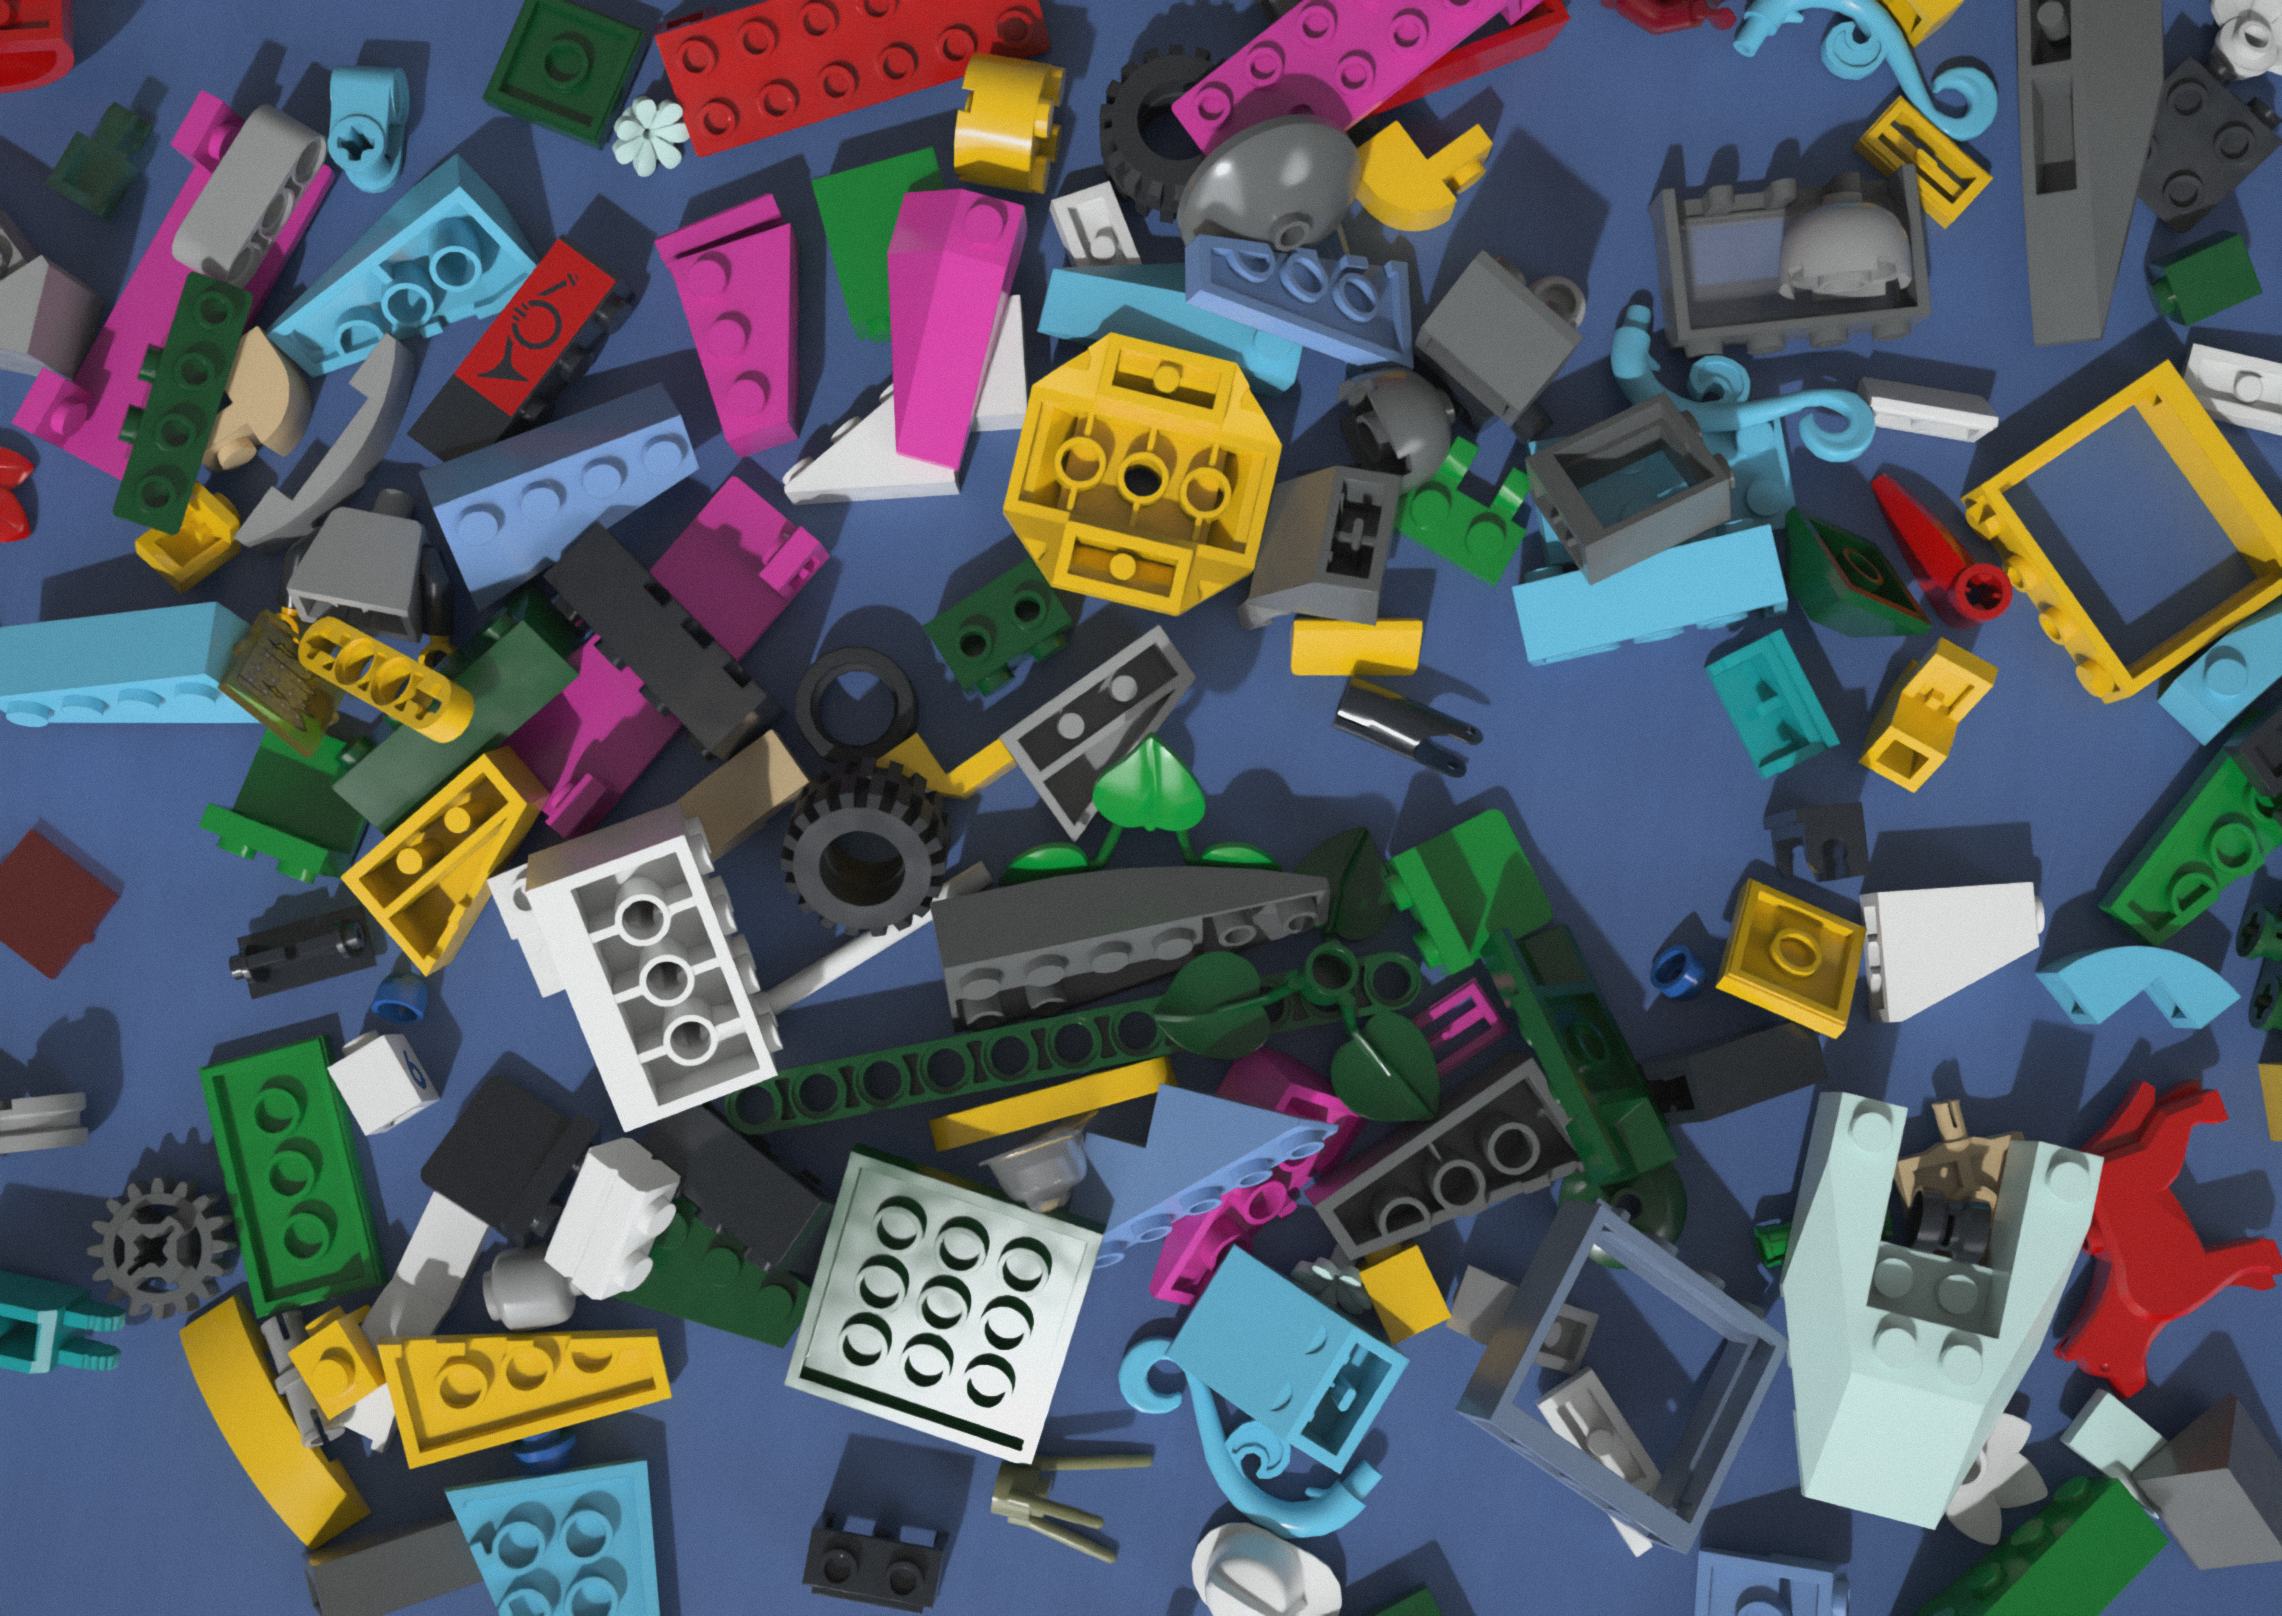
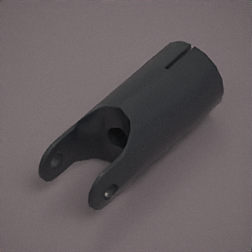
M1355 675L1352 676L1331 726L1454 778H1461L1466 774L1467 767L1460 759L1437 750L1426 738L1430 736H1449L1469 745H1478L1483 741L1482 732L1472 724Z

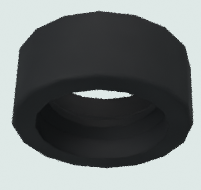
M844 646L823 654L805 671L795 692V718L803 739L818 755L834 764L849 759L854 768L860 767L862 757H871L878 760L913 736L918 725L919 700L911 679L890 656L870 647ZM851 671L868 672L879 677L890 688L894 699V717L888 730L877 740L865 745H847L834 739L825 729L820 716L821 698L827 686L838 676Z

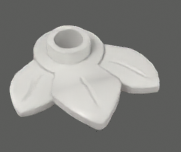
M2212 0L2211 12L2220 27L2215 37L2212 54L2237 76L2235 80H2245L2250 77L2259 76L2266 71L2282 76V0Z
M2002 1413L1945 1511L1947 1518L1955 1528L1971 1539L1989 1545L1998 1544L2002 1529L2000 1508H2012L2034 1503L2044 1499L2048 1493L2037 1469L2026 1457L2019 1453L2030 1435L2031 1424L2012 1414Z

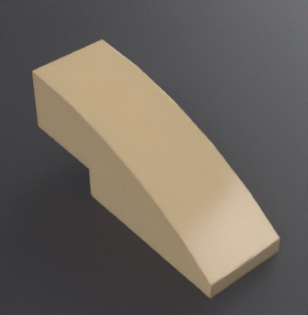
M771 729L707 776L676 802L680 801L687 820L696 816L699 817L712 853H710L712 862H715L765 827L768 819L797 800L803 787L810 788L812 779L781 735Z

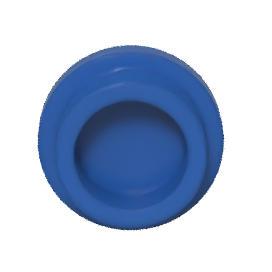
M562 1427L519 1439L509 1447L511 1460L519 1463L523 1475H540L557 1471L573 1461L571 1448L576 1444L575 1432L571 1428Z

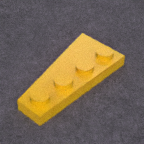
M657 1329L379 1337L377 1344L409 1469L672 1398L671 1385Z

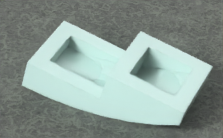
M2098 1388L2059 1440L2101 1472L2102 1477L2119 1478L2140 1506L2151 1516L2159 1519L2129 1475L2166 1445L2168 1441L2109 1392Z

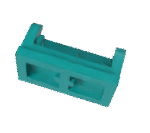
M1782 629L1704 668L1761 780L1781 773L1840 744Z

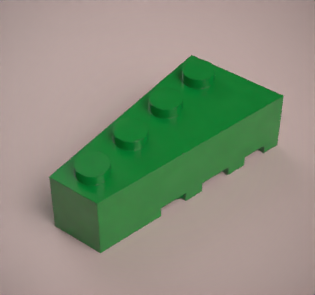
M2076 1476L2059 1487L2054 1494V1499L1911 1616H2098L2156 1557L2169 1541L2119 1478Z

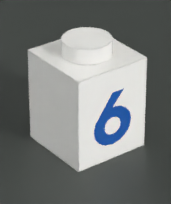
M377 1030L367 1032L343 1046L341 1050L345 1058L327 1068L365 1136L387 1132L441 1099L404 1034H385L380 1036Z

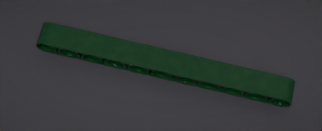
M1382 952L1356 958L1359 965V975L1355 985L1349 991L1356 1000L1353 1005L1356 1018L1398 1010L1410 1005L1417 998L1421 989V973L1417 964L1409 956L1400 952ZM1386 962L1397 964L1403 970L1406 977V985L1403 992L1391 1000L1381 997L1373 986L1375 970ZM1299 969L1259 976L1261 986L1274 989L1287 982L1290 978L1296 977ZM1301 991L1293 992L1280 999L1281 1010L1278 1017L1270 1022V1034L1342 1021L1341 1006L1339 1005L1336 1009L1329 1012H1323L1307 1000ZM1162 995L778 1070L777 1076L727 1094L725 1098V1114L729 1123L736 1130L747 1135H759L1187 1050L1169 1039L1157 1024L1155 1038L1146 1047L1132 1048L1127 1046L1120 1037L1119 1025L1122 1018L1133 1011H1142L1153 1018L1155 1007L1164 997ZM1068 1024L1084 1026L1093 1038V1047L1090 1054L1079 1061H1071L1064 1058L1057 1048L1058 1033ZM1006 1036H1015L1021 1039L1029 1050L1028 1063L1020 1072L1008 1073L1002 1070L994 1059V1049L997 1043ZM942 1049L957 1051L965 1062L964 1076L955 1085H945L939 1082L933 1075L932 1060ZM887 1061L899 1069L901 1086L893 1097L877 1095L870 1086L869 1074L877 1062ZM815 1074L829 1076L837 1086V1099L835 1104L828 1110L814 1107L807 1097L808 1082ZM753 1086H760L766 1089L774 1101L773 1112L765 1122L753 1120L745 1111L744 1098Z

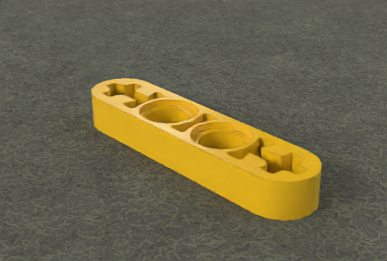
M327 616L317 620L304 633L299 643L298 658L305 668L435 742L446 743L453 741L463 733L472 719L475 703L473 696L468 690L444 675L335 617ZM336 646L342 647L336 659L330 656ZM373 658L369 670L359 679L363 668ZM410 677L405 691L395 700L399 687ZM433 698L441 702V706L436 713L427 710Z
M1170 1054L936 1117L928 1120L935 1150L938 1152L1158 1092L1160 1083L1177 1086L1178 1083Z

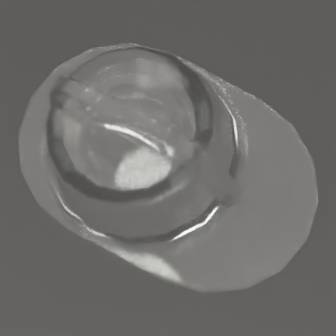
M1093 1109L1055 1121L1020 1139L998 1156L978 1163V1166H989L1006 1196L1014 1202H1026L1029 1208L1037 1214L1061 1207L1069 1200L1072 1187L1086 1177L1087 1164L1082 1131L1099 1115V1112Z

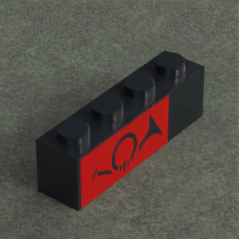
M561 234L411 427L407 435L440 460L447 462L546 425L555 412L556 404L554 401L568 383H577L588 372L594 360L592 352L607 333L609 335L616 333L625 324L632 311L631 302L636 295L621 276L564 234Z

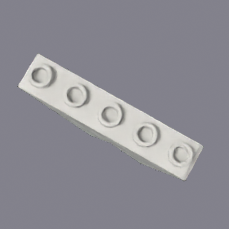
M1011 295L1008 298L970 432L1022 429L1029 394L1024 314L1020 295ZM892 383L881 394L879 398L881 405L864 420L856 416L844 423L831 437L833 446L815 461L812 457H807L798 462L785 474L782 482L785 484V494L794 505L956 495L960 494L959 472L897 455Z

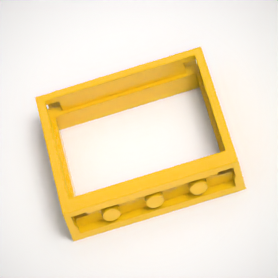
M2169 359L2143 374L1960 498L1967 508L1965 515L1971 529L1981 539L1991 542L2004 561L2002 569L2008 575L2012 586L2022 593H2027L2041 613L2039 614V622L2046 635L2056 644L2063 645L2078 665L2076 667V675L2080 683L2091 695L2100 697L2104 704L2131 697L2282 594V517ZM2134 405L2257 576V579L2125 668L2002 493Z

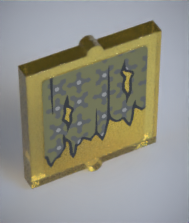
M265 609L258 614L245 639L233 645V652L236 655L217 688L302 756L308 758L315 754L328 727L339 721V715L336 711L347 691L305 668L298 658L299 643L302 637L271 611Z

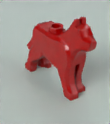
M2186 1079L2174 1083L2172 1087L2157 1098H2155V1087L2145 1081L2134 1080L2120 1105L2103 1127L2078 1150L2104 1157L2091 1225L2081 1247L2086 1255L2095 1256L2096 1264L2092 1282L2083 1305L2069 1328L2053 1348V1353L2056 1358H2062L2066 1362L2075 1360L2078 1367L2089 1375L2105 1378L2118 1400L2128 1399L2146 1385L2148 1380L2146 1361L2152 1341L2168 1323L2176 1318L2190 1314L2226 1286H2246L2255 1290L2265 1291L2276 1287L2272 1275L2282 1273V1258L2275 1240L2245 1236L2203 1246L2189 1218L2169 1188L2178 1177L2183 1166L2193 1127L2199 1123L2218 1124L2229 1120L2218 1089L2206 1088L2202 1090L2198 1079Z

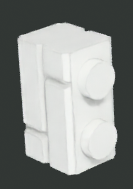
M623 1137L589 1148L544 1258V1261L564 1277H572L571 1283L591 1299L603 1300L623 1291H632L646 1279L653 1265V1261L648 1257L654 1240L656 1236L669 1226L676 1212V1207L671 1201L680 1183L681 1176L662 1161L653 1160V1154L632 1138Z

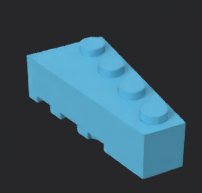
M1754 518L1722 524L1715 528L1717 537L1691 543L1689 538L1591 586L1580 570L1564 574L1561 565L1540 568L1524 574L1526 583L1513 586L1512 591L1528 662L1536 667L1612 651L1621 647L1620 641L1632 638L1634 644L1669 639L1683 633V626L1696 624L1697 629L1708 628L1709 630L1736 624V621L1747 618V611L1762 608L1764 618L1786 614L1788 598L1771 525L1767 524L1756 527Z

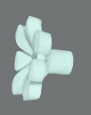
M640 96L634 99L632 106L623 112L622 117H619L614 125V130L620 139L613 144L612 150L618 162L627 164L633 160L634 169L641 177L650 176L655 171L657 159L666 168H675L681 162L682 154L673 144L674 142H685L690 137L685 122L680 119L683 114L682 107L668 99L662 101L657 106L647 96Z
M1338 1244L1335 1245L1330 1260L1319 1257L1315 1263L1300 1261L1291 1273V1276L1296 1279L1297 1283L1313 1293H1318V1296L1334 1306L1340 1303L1343 1309L1349 1313L1361 1314L1364 1309H1371V1299L1359 1275L1361 1271L1355 1268L1358 1258L1350 1261Z

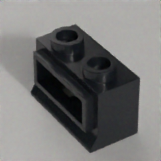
M827 1511L821 1513L812 1527L802 1581L803 1585L813 1586L811 1594L920 1614L923 1613L924 1607L933 1608L935 1600H938L949 1539L948 1533L936 1532L934 1545L930 1547L897 1541L893 1533L887 1529H878L871 1536L833 1529L836 1513Z

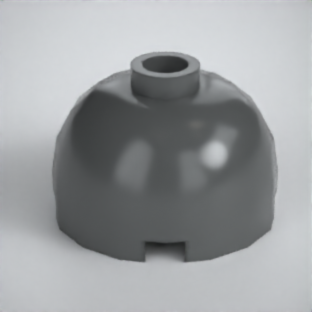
M1386 366L1367 371L1340 383L1337 391V404L1348 399L1350 417L1340 420V426L1355 464H1360V469L1401 475L1399 496L1418 488L1432 479L1448 457L1452 437L1451 424L1455 422V411L1446 392L1440 388L1435 389L1428 379L1411 369L1399 366Z

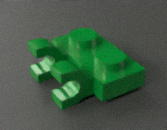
M1457 436L1449 450L1445 463L1436 475L1418 488L1404 493L1400 497L1394 531L1482 582L1494 587L1527 532L1525 528L1511 520L1530 490L1528 475L1513 467L1490 507L1482 505L1456 490L1480 449Z

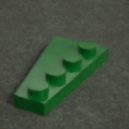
M2252 709L2226 743L2265 709ZM2222 747L2097 906L2142 946L2157 948L2220 899L2219 892L2238 877H2248L2266 863L2264 857L2282 844V827L2275 821L2272 815L2273 811L2282 805V791L2276 797L2260 796Z

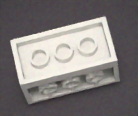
M680 801L528 855L525 893L624 1132L777 1076L773 1052L783 1049L777 1027H779L766 991L754 995L755 992L761 991L755 973V970H757L747 940L744 934L731 936L732 933L738 931L732 913L734 908L723 878L719 875L709 879L707 874L715 871L710 857V853H712L701 821L698 816L687 820Z

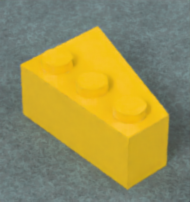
M509 745L484 753L340 878L427 977L454 960L492 895L487 880L506 871L549 798L550 793Z

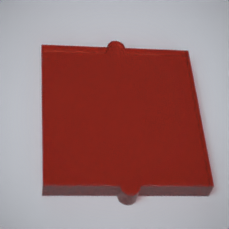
M30 829L4 863L0 864V941L47 978L56 980L83 944L94 942V930L121 896L37 830Z

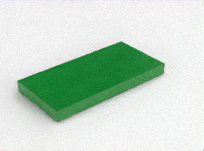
M320 1035L198 1068L257 1318L389 1282L346 1101L327 1069L336 1063L330 1035Z

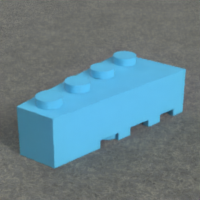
M217 601L0 627V710L6 713V718L9 721L18 725L42 727L48 723H282L283 718L238 681V676L262 633ZM280 645L276 646L282 648L286 654L292 657V654ZM271 688L277 696H282L275 688Z

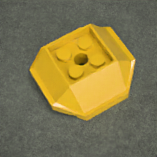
M1110 332L1088 347V350L1061 365L1032 385L1003 506V515L1051 587L1177 617L1253 572L1282 444L1262 408L1251 393L1250 386L1237 363ZM1134 469H1146L1157 478L1159 489L1149 496H1137L1126 487L1124 482L1125 475Z

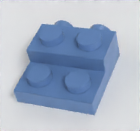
M1703 1546L1699 1550L1694 1616H1849L1851 1583L1838 1580L1839 1563L1772 1553L1769 1557Z

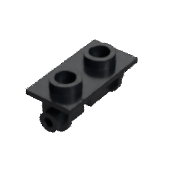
M361 904L238 937L239 954L229 958L232 976L236 981L247 980L252 1000L377 966Z

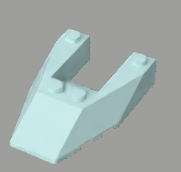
M1820 1092L1779 1282L1780 1295L1784 1297L1789 1339L1786 1351L1788 1367L1792 1368L1796 1410H1793L1801 1494L1808 1498L1935 1530L2041 1347L2091 1225L2104 1157L2041 1141L2010 1140L1984 1267L1935 1254L1912 1251L1907 1247L1880 1241L1908 1108L1846 1092Z

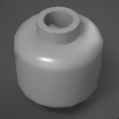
M551 1240L529 1244L525 1249L516 1247L504 1250L496 1255L492 1269L484 1272L483 1294L488 1313L494 1322L502 1321L514 1333H522L562 1323L570 1319L574 1313L576 1296L585 1294L571 1283L572 1277H564L544 1261Z

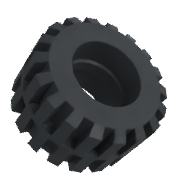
M1170 45V55L1163 57L1159 56L1156 48L1143 52V65L1140 67L1130 60L1121 68V83L1113 79L1106 90V104H1101L1099 115L1100 147L1104 172L1108 181H1115L1116 194L1124 203L1131 198L1134 199L1135 212L1148 217L1151 209L1160 211V222L1173 224L1174 214L1178 212L1180 198L1187 182L1206 156L1202 153L1187 160H1171L1161 157L1149 149L1141 138V134L1153 119L1162 114L1173 112L1171 107L1176 100L1227 61L1222 57L1214 65L1210 62V51L1197 47L1195 56L1183 55L1184 45Z
M862 757L860 767L854 768L849 759L835 763L832 776L824 769L813 776L810 788L803 787L797 797L783 841L784 848L781 854V870L787 871L784 883L789 894L801 893L798 906L806 915L813 911L820 914L818 923L830 930L834 923L846 926L844 934L857 937L860 929H870L872 937L884 936L887 933L888 926L892 924L898 931H901L912 925L914 914L923 918L930 910L929 902H932L933 898H938L940 895L951 837H949L951 829L949 813H942L944 801L937 790L929 793L925 792L927 779L917 772L910 778L902 774L903 764L890 760L888 768L877 767L876 758ZM853 831L875 833L889 840L898 849L900 855L885 862H864L845 853L838 846L835 838Z

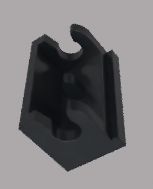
M1862 802L1795 808L1763 818L1764 830H1771L1775 867L1783 878L1788 879L1793 875L1790 854L1797 846L1804 848L1805 860L1812 870L1816 882L1871 875Z

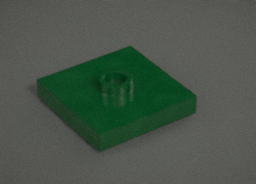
M525 0L482 99L489 107L602 151L650 38L645 30L569 0Z

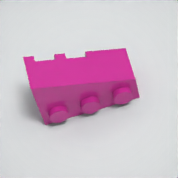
M791 223L669 262L727 443L737 456L742 458L799 439L800 361L798 359V323H800L799 265H801V245Z

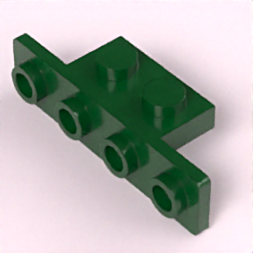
M190 272L186 276L169 332L162 338L160 347L148 343L137 374V380L148 383L141 407L128 404L117 440L129 444L124 457L128 459L112 509L114 517L169 535L179 533L253 301L251 292L197 272Z

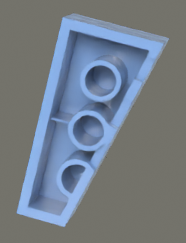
M659 382L418 473L479 613L560 560L598 522L606 529L698 470L699 465L682 416L663 384Z

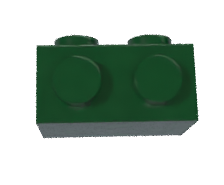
M1031 557L923 625L967 696L971 697L980 691L984 698L997 693L1013 682L1016 676L1012 670L1028 659L1034 657L1039 664L1062 651L1069 645L1066 635L1074 630L1072 619Z

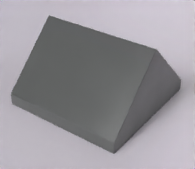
M2228 1392L2129 1475L2191 1564L2199 1570L2282 1561V1463L2238 1398Z

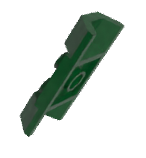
M1561 924L1523 941H1515L1508 927L1500 928L1492 933L1479 952L1506 1008H1515L1519 1016L1518 1026L1526 1042L1535 1049L1548 1076L1547 1085L1551 1096L1559 1106L1564 1108L1568 1119L1573 1118L1565 1126V1129L1593 1187L1596 1188L1627 1181L1682 1156L1683 1154L1568 925Z

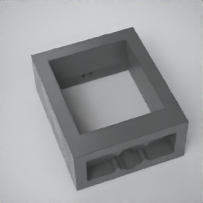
M1665 391L1525 458L1531 498L1590 586L1731 519L1730 490L1734 489L1736 484L1728 462L1720 453L1712 455L1703 444V436L1694 416L1688 410L1680 412ZM1662 450L1689 488L1604 529L1578 489Z

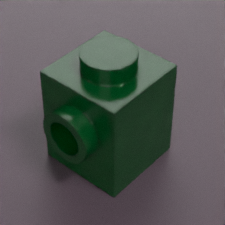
M2221 230L2148 263L2154 280L2148 282L2146 288L2155 311L2161 318L2168 315L2170 321L2184 326H2189L2263 293L2241 233Z

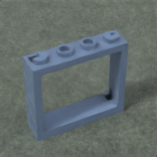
M1595 1197L1592 1203L1564 1199L1462 1394L1455 1411L1647 1541L1688 1555L1788 1349L1789 1339L1766 1323L1767 1319L1763 1317L1766 1311L1747 1301L1734 1300L1725 1294L1723 1289L1726 1284L1719 1277L1697 1266L1688 1267L1678 1260L1676 1255L1679 1250L1672 1243L1650 1232L1644 1231L1641 1233L1628 1223L1631 1215L1625 1209L1614 1208L1599 1197ZM1594 1244L1729 1340L1652 1498L1512 1403Z

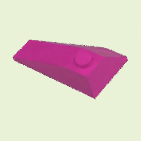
M965 189L909 192L904 194L887 252L897 455L959 471L1028 232L1025 206Z
M1261 1046L1252 1054L1236 1059L1215 1094L1339 1125L1338 1131L1323 1140L1324 1147L1317 1153L1301 1159H1287L1271 1168L1273 1174L1268 1180L1251 1187L1235 1188L1221 1196L1222 1203L1217 1208L1199 1215H1186L1172 1223L1173 1230L1166 1235L1148 1289L1154 1298L1194 1306L1232 1243L1252 1254V1238L1276 1215L1284 1221L1298 1207L1291 1198L1318 1171L1324 1177L1330 1174L1341 1163L1368 1119L1351 1112L1341 1103L1335 1094L1331 1080L1291 1055Z

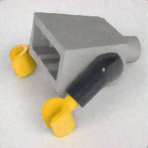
M383 489L377 496L372 512L341 506L332 510L323 526L316 527L292 545L284 556L276 603L282 606L281 613L273 614L265 621L263 632L268 623H272L283 633H285L287 624H290L292 628L291 639L299 645L304 633L312 623L330 616L343 621L363 633L419 644L424 633L430 636V644L422 649L418 662L432 670L434 669L433 656L437 651L442 650L448 655L453 650L459 649L449 643V635L456 632L454 586L443 553L440 549L431 545L424 525L416 520H411L416 508L414 499L402 491Z

